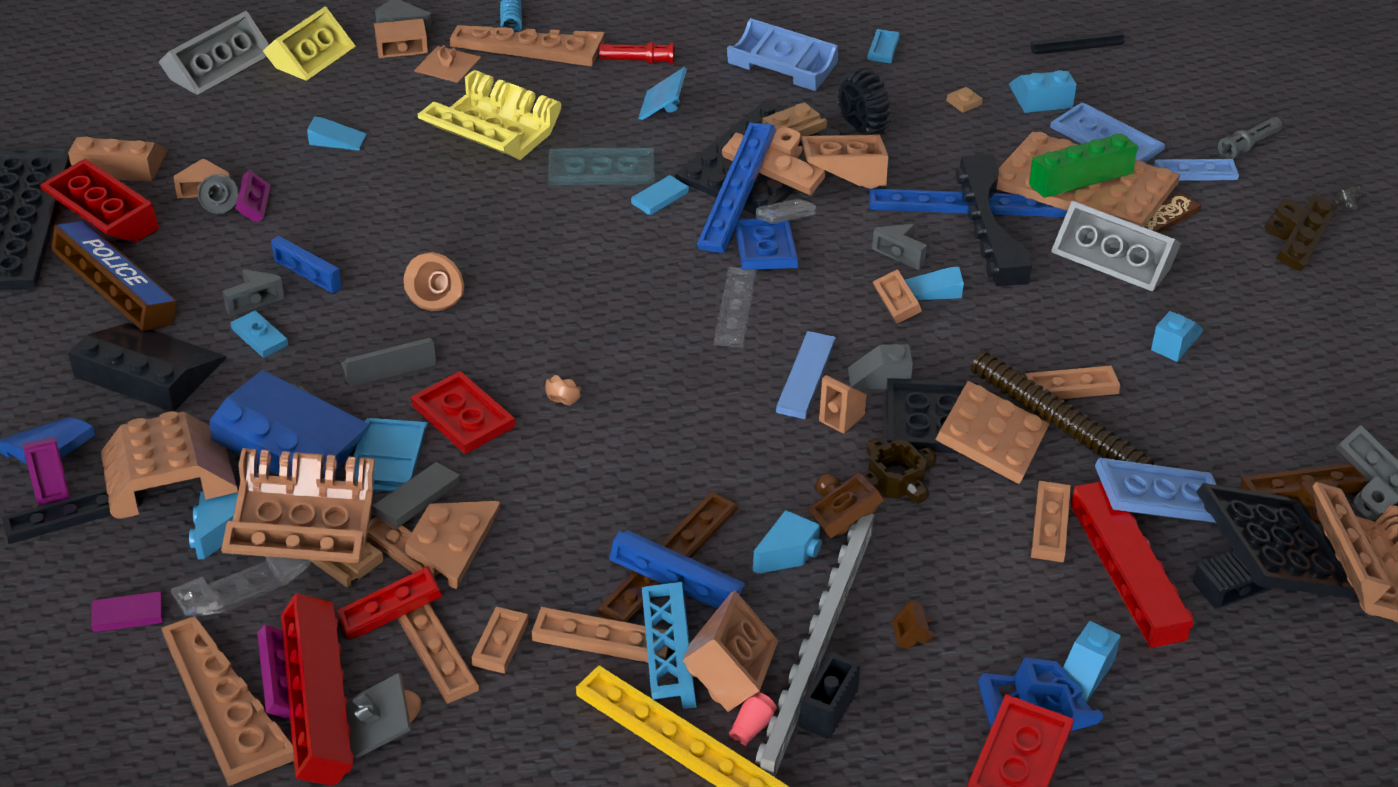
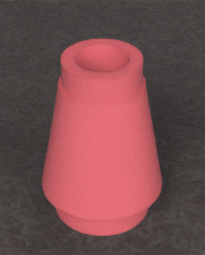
M760 692L745 700L729 732V736L735 741L740 740V743L746 746L749 741L769 724L771 717L775 716L776 704L768 696Z

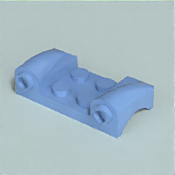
M750 18L738 43L727 47L729 64L748 70L755 64L792 76L794 85L816 91L838 63V45Z

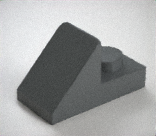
M914 224L882 226L874 229L873 250L917 270H920L925 265L927 245L913 239Z
M247 269L242 270L244 284L222 290L226 311L230 317L285 299L280 276Z

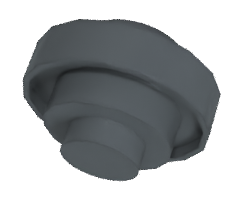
M222 174L211 175L200 184L198 200L209 213L217 215L226 214L234 210L239 189L236 183L228 176Z

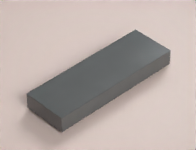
M435 462L372 506V515L397 529L428 507L429 504H432L460 483V475Z

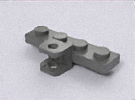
M1360 425L1336 449L1369 481L1355 496L1351 505L1362 517L1375 521L1390 505L1398 506V460ZM1364 503H1365L1372 511L1366 510L1365 507H1364Z

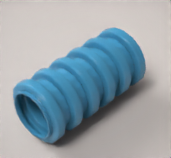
M501 0V27H515L512 28L515 32L521 30V0Z

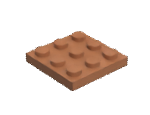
M967 381L935 440L1020 484L1050 423L1042 420L1037 415L1015 406L1012 402L996 396L982 386Z

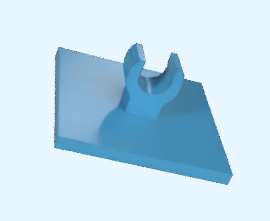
M683 67L647 90L638 119L644 120L663 107L667 112H674L678 109L676 105L680 103L678 98L686 75V67Z

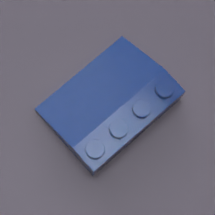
M261 370L229 395L210 419L212 441L241 455L242 448L257 449L258 465L260 464L261 451L270 450L271 463L269 470L278 475L280 474L279 460L282 451L291 453L290 476H292L295 452L323 454V478H325L327 456L336 455V475L370 428V424L264 370Z

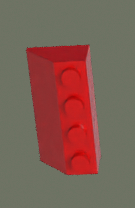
M86 158L40 184L42 190L109 236L138 242L159 229L153 205L150 201Z

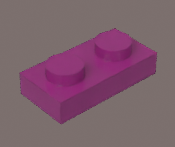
M249 169L242 177L235 208L244 217H248L253 222H260L264 218L271 185Z

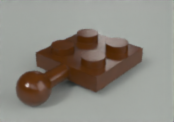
M860 472L842 485L835 475L823 474L816 481V491L825 497L807 510L825 533L832 538L835 535L838 536L847 532L851 528L852 523L862 516L865 517L874 513L884 499Z

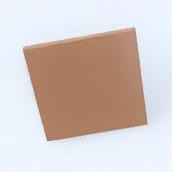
M445 45L442 47L437 46L414 72L458 83L481 57L456 51L455 48L448 49L445 48Z

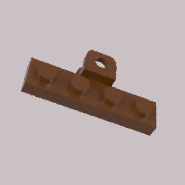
M1351 463L1244 476L1242 477L1240 487L1244 490L1299 498L1314 521L1320 524L1321 521L1318 515L1313 512V510H1317L1313 492V485L1316 482L1342 489L1344 494L1360 492L1369 481Z

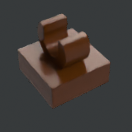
M911 600L892 620L898 647L912 648L917 641L922 644L927 643L935 636L934 632L929 631L928 626L932 621L929 617L925 616L921 603Z

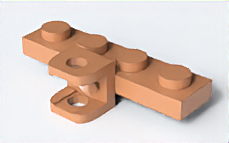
M783 126L776 131L759 173L808 195H812L824 180L825 171L800 160L803 155L802 146H798L801 140L800 133ZM737 132L721 150L724 158L733 161L744 135ZM784 136H791L790 140H782Z

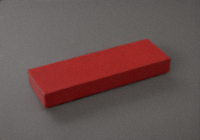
M429 566L336 612L345 635L349 640L362 636L442 597V594Z

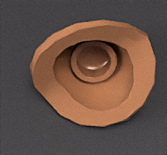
M422 253L413 258L407 266L403 277L404 289L407 295L421 309L429 311L445 310L455 305L463 296L464 282L461 272L454 262L438 253Z

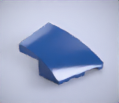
M64 418L1 438L0 453L8 458L13 455L27 465L23 443L56 437L60 456L63 458L95 436L93 426L85 421L76 418Z
M1024 658L1015 676L982 673L978 680L990 728H992L1003 702L997 686L1015 684L1017 691L1010 696L1073 718L1074 725L1072 730L1098 724L1103 719V714L1099 709L1093 711L1082 699L1083 691L1075 682L1068 678L1067 673L1057 661Z

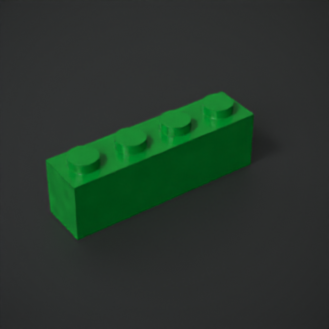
M1121 133L1032 157L1029 186L1043 198L1133 174L1138 145Z

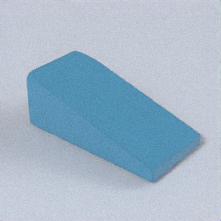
M315 116L307 130L309 145L360 150L367 137V133Z
M950 267L905 279L917 300L962 298L964 282L959 267Z

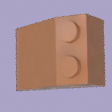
M880 135L801 136L802 146L808 163L858 186L870 189L886 186L888 154Z
M733 591L691 641L683 657V662L689 673L694 677H698L705 685L712 699L720 703L729 712L760 691L779 640L740 595Z

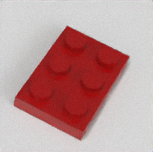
M461 371L411 396V406L464 454L471 452L515 427V418Z
M1005 694L967 787H1049L1073 728L1074 719Z

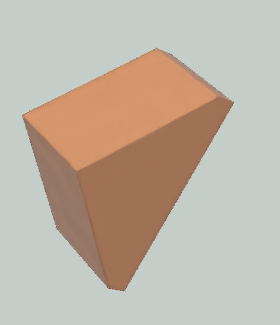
M203 158L174 175L177 198L198 197L199 186L205 178L215 174H222L230 178L229 172Z

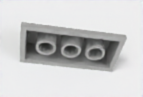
M246 10L170 50L159 61V64L171 81L198 95L266 58L267 56L263 50L269 44Z
M1072 201L1051 252L1153 292L1171 269L1181 243L1171 237Z

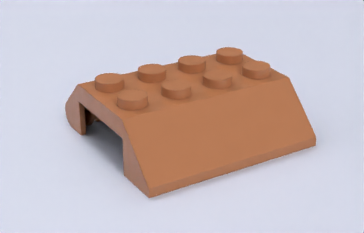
M171 411L152 419H133L117 429L101 452L107 495H109L110 513L118 519L139 515L134 493L139 490L200 477L205 500L238 492L226 448L211 440L210 426L186 412L177 413Z
M242 448L238 465L241 481L233 521H227L221 548L222 553L359 563L365 553L373 501L375 458H360L358 481H355L356 457L348 456L345 468L346 481H335L336 455L327 456L325 478H323V454L295 452L292 476H290L291 453L282 451L279 460L280 474L279 476H270V450L261 451L259 473H257L258 450Z
M1316 482L1313 485L1317 515L1323 525L1325 535L1329 538L1336 552V558L1341 562L1348 576V582L1354 588L1360 600L1361 608L1369 615L1387 618L1398 623V506L1390 505L1374 522L1355 516L1342 489Z

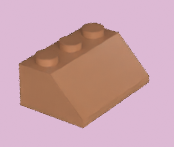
M77 137L68 155L71 166L86 158L117 180L152 182L168 150L157 143L140 140L125 141Z

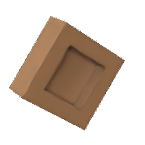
M964 87L948 94L946 101L964 113L982 105L983 98L971 89Z

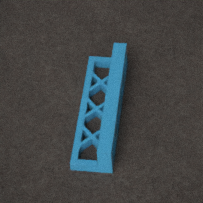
M682 582L642 587L652 699L681 696L683 709L697 708L694 678L683 662V657L690 642ZM670 595V600L661 608L650 602V598ZM662 619L672 624L664 634L653 629ZM664 645L675 651L666 661L655 655ZM667 672L677 677L679 681L678 684L658 686V681Z

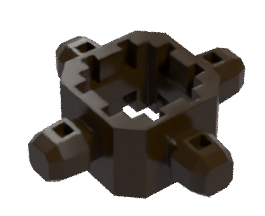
M877 438L868 441L866 450L870 456L869 469L863 476L887 498L898 499L906 495L916 503L925 501L928 498V488L924 485L925 470L936 462V453L931 448L916 450L908 441L898 439L888 444ZM890 463H893L895 466L900 464L902 467L907 465L904 475L902 476L900 473L894 474L892 471L886 473Z

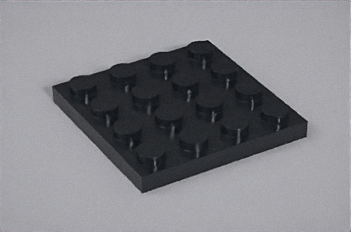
M1203 483L1196 493L1203 502L1205 510L1211 514L1219 526L1220 533L1227 538L1234 549V554L1243 562L1250 573V578L1258 586L1354 599L1358 597L1354 588L1347 580L1348 576L1341 562L1336 558L1333 546L1299 498Z

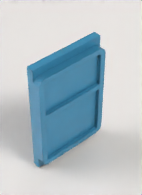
M367 418L364 422L370 424V428L357 444L354 453L357 461L355 481H358L360 458H375L374 491L393 492L414 477L428 422Z

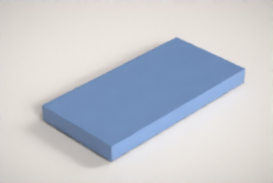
M1083 102L1053 120L1050 124V128L1081 144L1122 133L1138 145L1136 160L1145 163L1165 148L1164 143Z
M1099 458L1097 460L1095 468L1113 510L1216 523L1211 514L1205 510L1203 502L1196 493L1203 483L1216 485L1211 473L1107 458Z

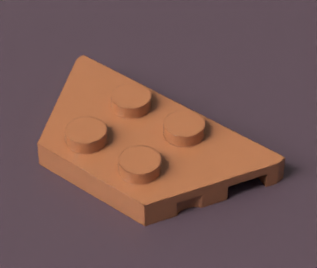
M481 501L429 504L405 543V553L415 561L423 563L425 567L429 566L433 574L438 571L448 578V585L457 589L500 510V502Z

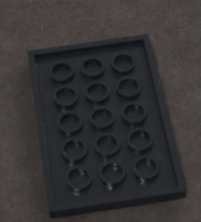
M762 102L675 174V179L717 198L733 162L723 157L721 150L736 132L744 135L749 123L763 124L764 117L785 109L773 103ZM826 127V129L809 136H834L847 134H844L837 129ZM803 149V155L800 158V160L807 162L805 152ZM758 173L743 210L764 218L796 189Z

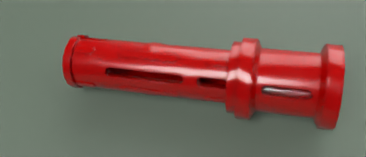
M649 42L647 45L600 44V59L641 60L649 64L669 62V64L674 65L675 43L670 42L669 45L654 44V42Z

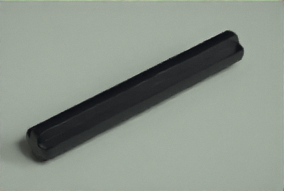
M1123 32L1033 41L1031 42V51L1034 54L1122 45L1124 44Z

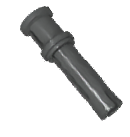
M1274 116L1247 131L1238 130L1232 137L1222 138L1218 143L1219 154L1228 159H1234L1240 152H1248L1253 147V144L1276 132H1280L1283 126L1281 120Z

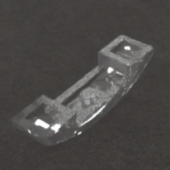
M265 556L266 561L210 584H207L204 578L200 577L172 588L171 594L184 615L202 616L222 613L285 586L310 566V560Z

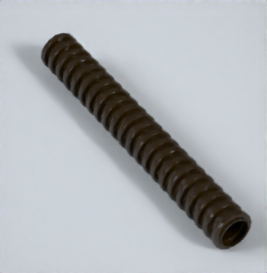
M987 350L980 352L973 360L971 365V372L973 374H978L979 378L986 379V382L993 384L996 389L1001 388L1002 393H1009L1011 399L1016 398V402L1019 404L1024 403L1025 408H1032L1034 414L1039 413L1040 418H1047L1048 423H1055L1057 429L1063 428V433L1070 434L1074 440L1078 439V442L1082 445L1086 444V448L1089 450L1094 449L1095 454H1102V458L1154 465V458L1151 456L1146 457V453L1143 451L1138 452V448L1135 446L1130 447L1128 441L1122 442L1120 436L1114 437V432L1111 430L1106 431V427L1103 425L1098 426V422L1095 420L1090 421L1089 416H1082L1080 410L1074 411L1072 405L1066 406V401L1063 399L1059 400V397L1055 394L1051 395V392L1047 389L1043 391V386L1036 385L1032 379L1028 380V377L1024 374L1020 376L1018 370H1013V367L1010 365L1005 366L1004 361L998 360L995 355L990 356V352Z

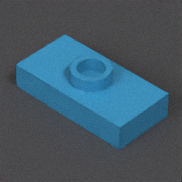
M255 310L230 322L231 329L263 358L288 346V339Z

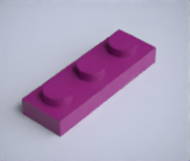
M265 624L257 632L266 713L290 720L282 630Z

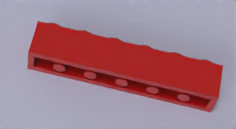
M1102 482L1075 486L1071 508L1149 648L1187 641L1190 629L1193 627L1192 613L1188 608H1185L1180 600L1176 586L1171 584L1165 574L1162 562L1157 560L1153 554L1148 538L1143 537L1137 526L1135 516L1130 514L1129 511L1113 510Z
M295 593L281 614L295 777L300 780L335 785L340 782L346 773L351 771L354 763V754L351 752L349 740L351 727L347 723L346 714L347 697L344 696L343 689L344 671L341 669L340 663L341 645L338 643L337 638L338 619L335 617L333 602Z

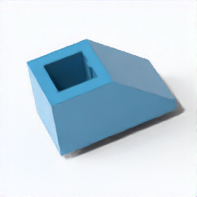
M200 492L199 505H194L193 507L195 529H190L189 531L190 548L196 549L198 559H205L222 547L227 521H233L238 492L206 500L204 492Z

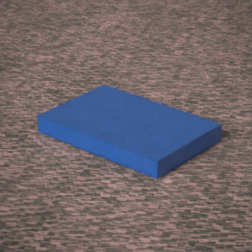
M789 218L738 220L735 227V235L742 270L798 268V257Z

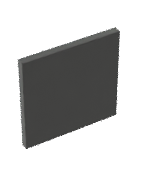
M400 673L347 700V723L351 727L349 737L350 749L354 754V759L411 731L403 680Z

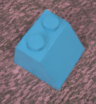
M1057 70L1050 73L1021 75L1009 83L1024 113L1073 108L1077 84L1069 71Z

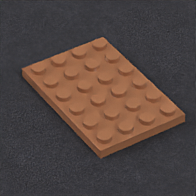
M1032 131L998 168L999 175L996 189L1011 194H1019L1025 196V198H1031L1037 202L1067 211L1071 202L1075 201L1145 227L1178 185L1180 174L1171 172L1167 168H1157L1147 165L1143 161L1135 160L1133 174L1043 198L1029 186L1032 157L1078 144L1072 143L1067 139L1050 137L1043 132Z

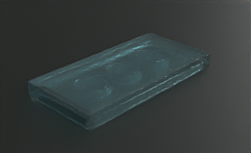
M654 148L549 149L548 185L655 184Z

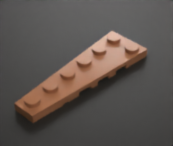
M457 25L450 37V47L592 67L600 52V44H604L605 32L574 31V35L560 34V30H550V33L544 34L536 33V29L514 32L512 28Z
M193 616L162 627L163 637L227 785L231 786L294 761L293 745L275 721H271L265 713L263 705L258 699L253 697L244 680L237 676L229 660L218 650L216 643L197 618Z

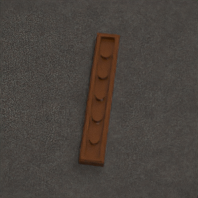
M711 491L660 545L692 558L738 510V504ZM633 571L597 608V614L606 619L630 623L644 609L642 587L661 585V583Z

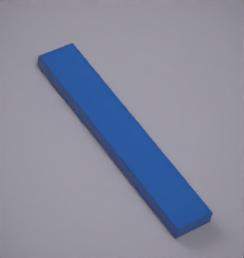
M749 123L697 242L698 249L718 253L725 252L776 133L773 124Z

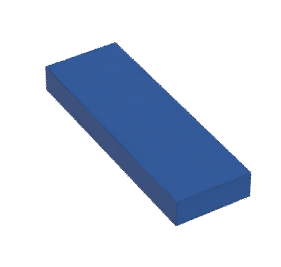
M280 236L271 240L274 261L331 293H336L342 288L339 268Z

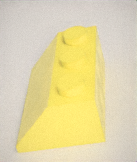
M325 6L275 39L263 52L275 68L307 81L356 46Z

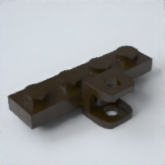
M1315 194L1309 199L1305 208L1291 200L1282 199L1275 213H1272L1264 226L1275 237L1286 240L1276 259L1290 268L1302 271L1337 207ZM1285 208L1289 209L1292 213L1287 212Z

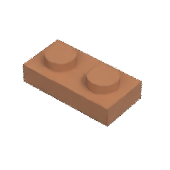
M898 269L873 281L875 290L896 324L922 312L919 302Z
M496 607L472 655V666L505 674L529 623L528 614Z

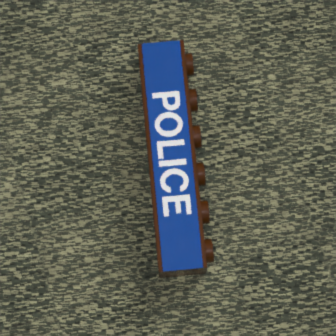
M80 221L54 225L52 251L140 330L147 331L163 328L174 322L177 300L88 223Z

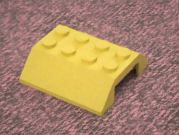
M473 70L465 76L466 95L451 107L432 102L418 113L419 119L439 129L521 160L551 134L561 110V102L541 95L535 103L532 114L530 112L536 99L533 91L509 82L506 83L500 79L497 80L492 89L493 77Z

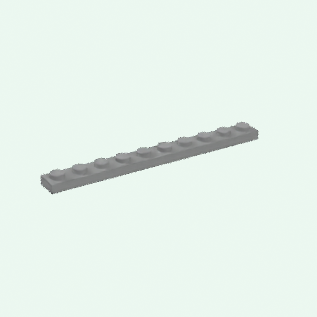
M874 514L862 516L858 519L857 523H852L848 531V546L842 545L838 557V564L840 566L839 568L833 567L830 574L828 586L831 588L829 592L823 591L819 603V610L821 612L819 615L814 614L809 627L810 639H804L799 651V659L801 661L799 665L793 664L788 680L790 688L788 691L783 689L778 702L779 715L778 717L772 716L767 729L768 742L767 744L761 743L755 763L773 777L777 774L801 713L800 701L817 674L872 536Z

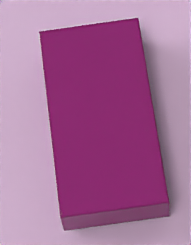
M56 437L23 443V450L37 505L70 498Z
M161 591L92 600L91 627L93 632L163 623V597Z

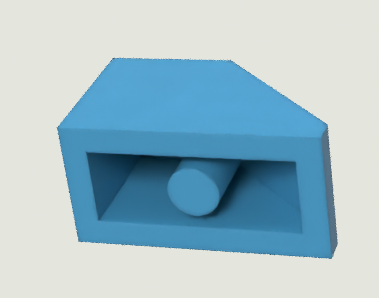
M1169 311L1156 326L1151 350L1178 362L1203 333L1204 329L1198 323Z
M785 510L754 550L753 571L759 574L803 566L809 557L815 558L822 545V540L819 539L820 525Z
M1092 621L1088 622L1074 642L1063 667L1068 678L1075 682L1083 691L1081 697L1086 703L1114 663L1121 635Z

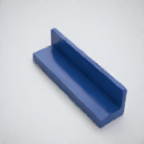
M626 530L624 533L618 531L613 540L609 560L661 584L682 582L685 595L709 606L719 608L730 593L736 591L740 595L744 588V582L629 530Z

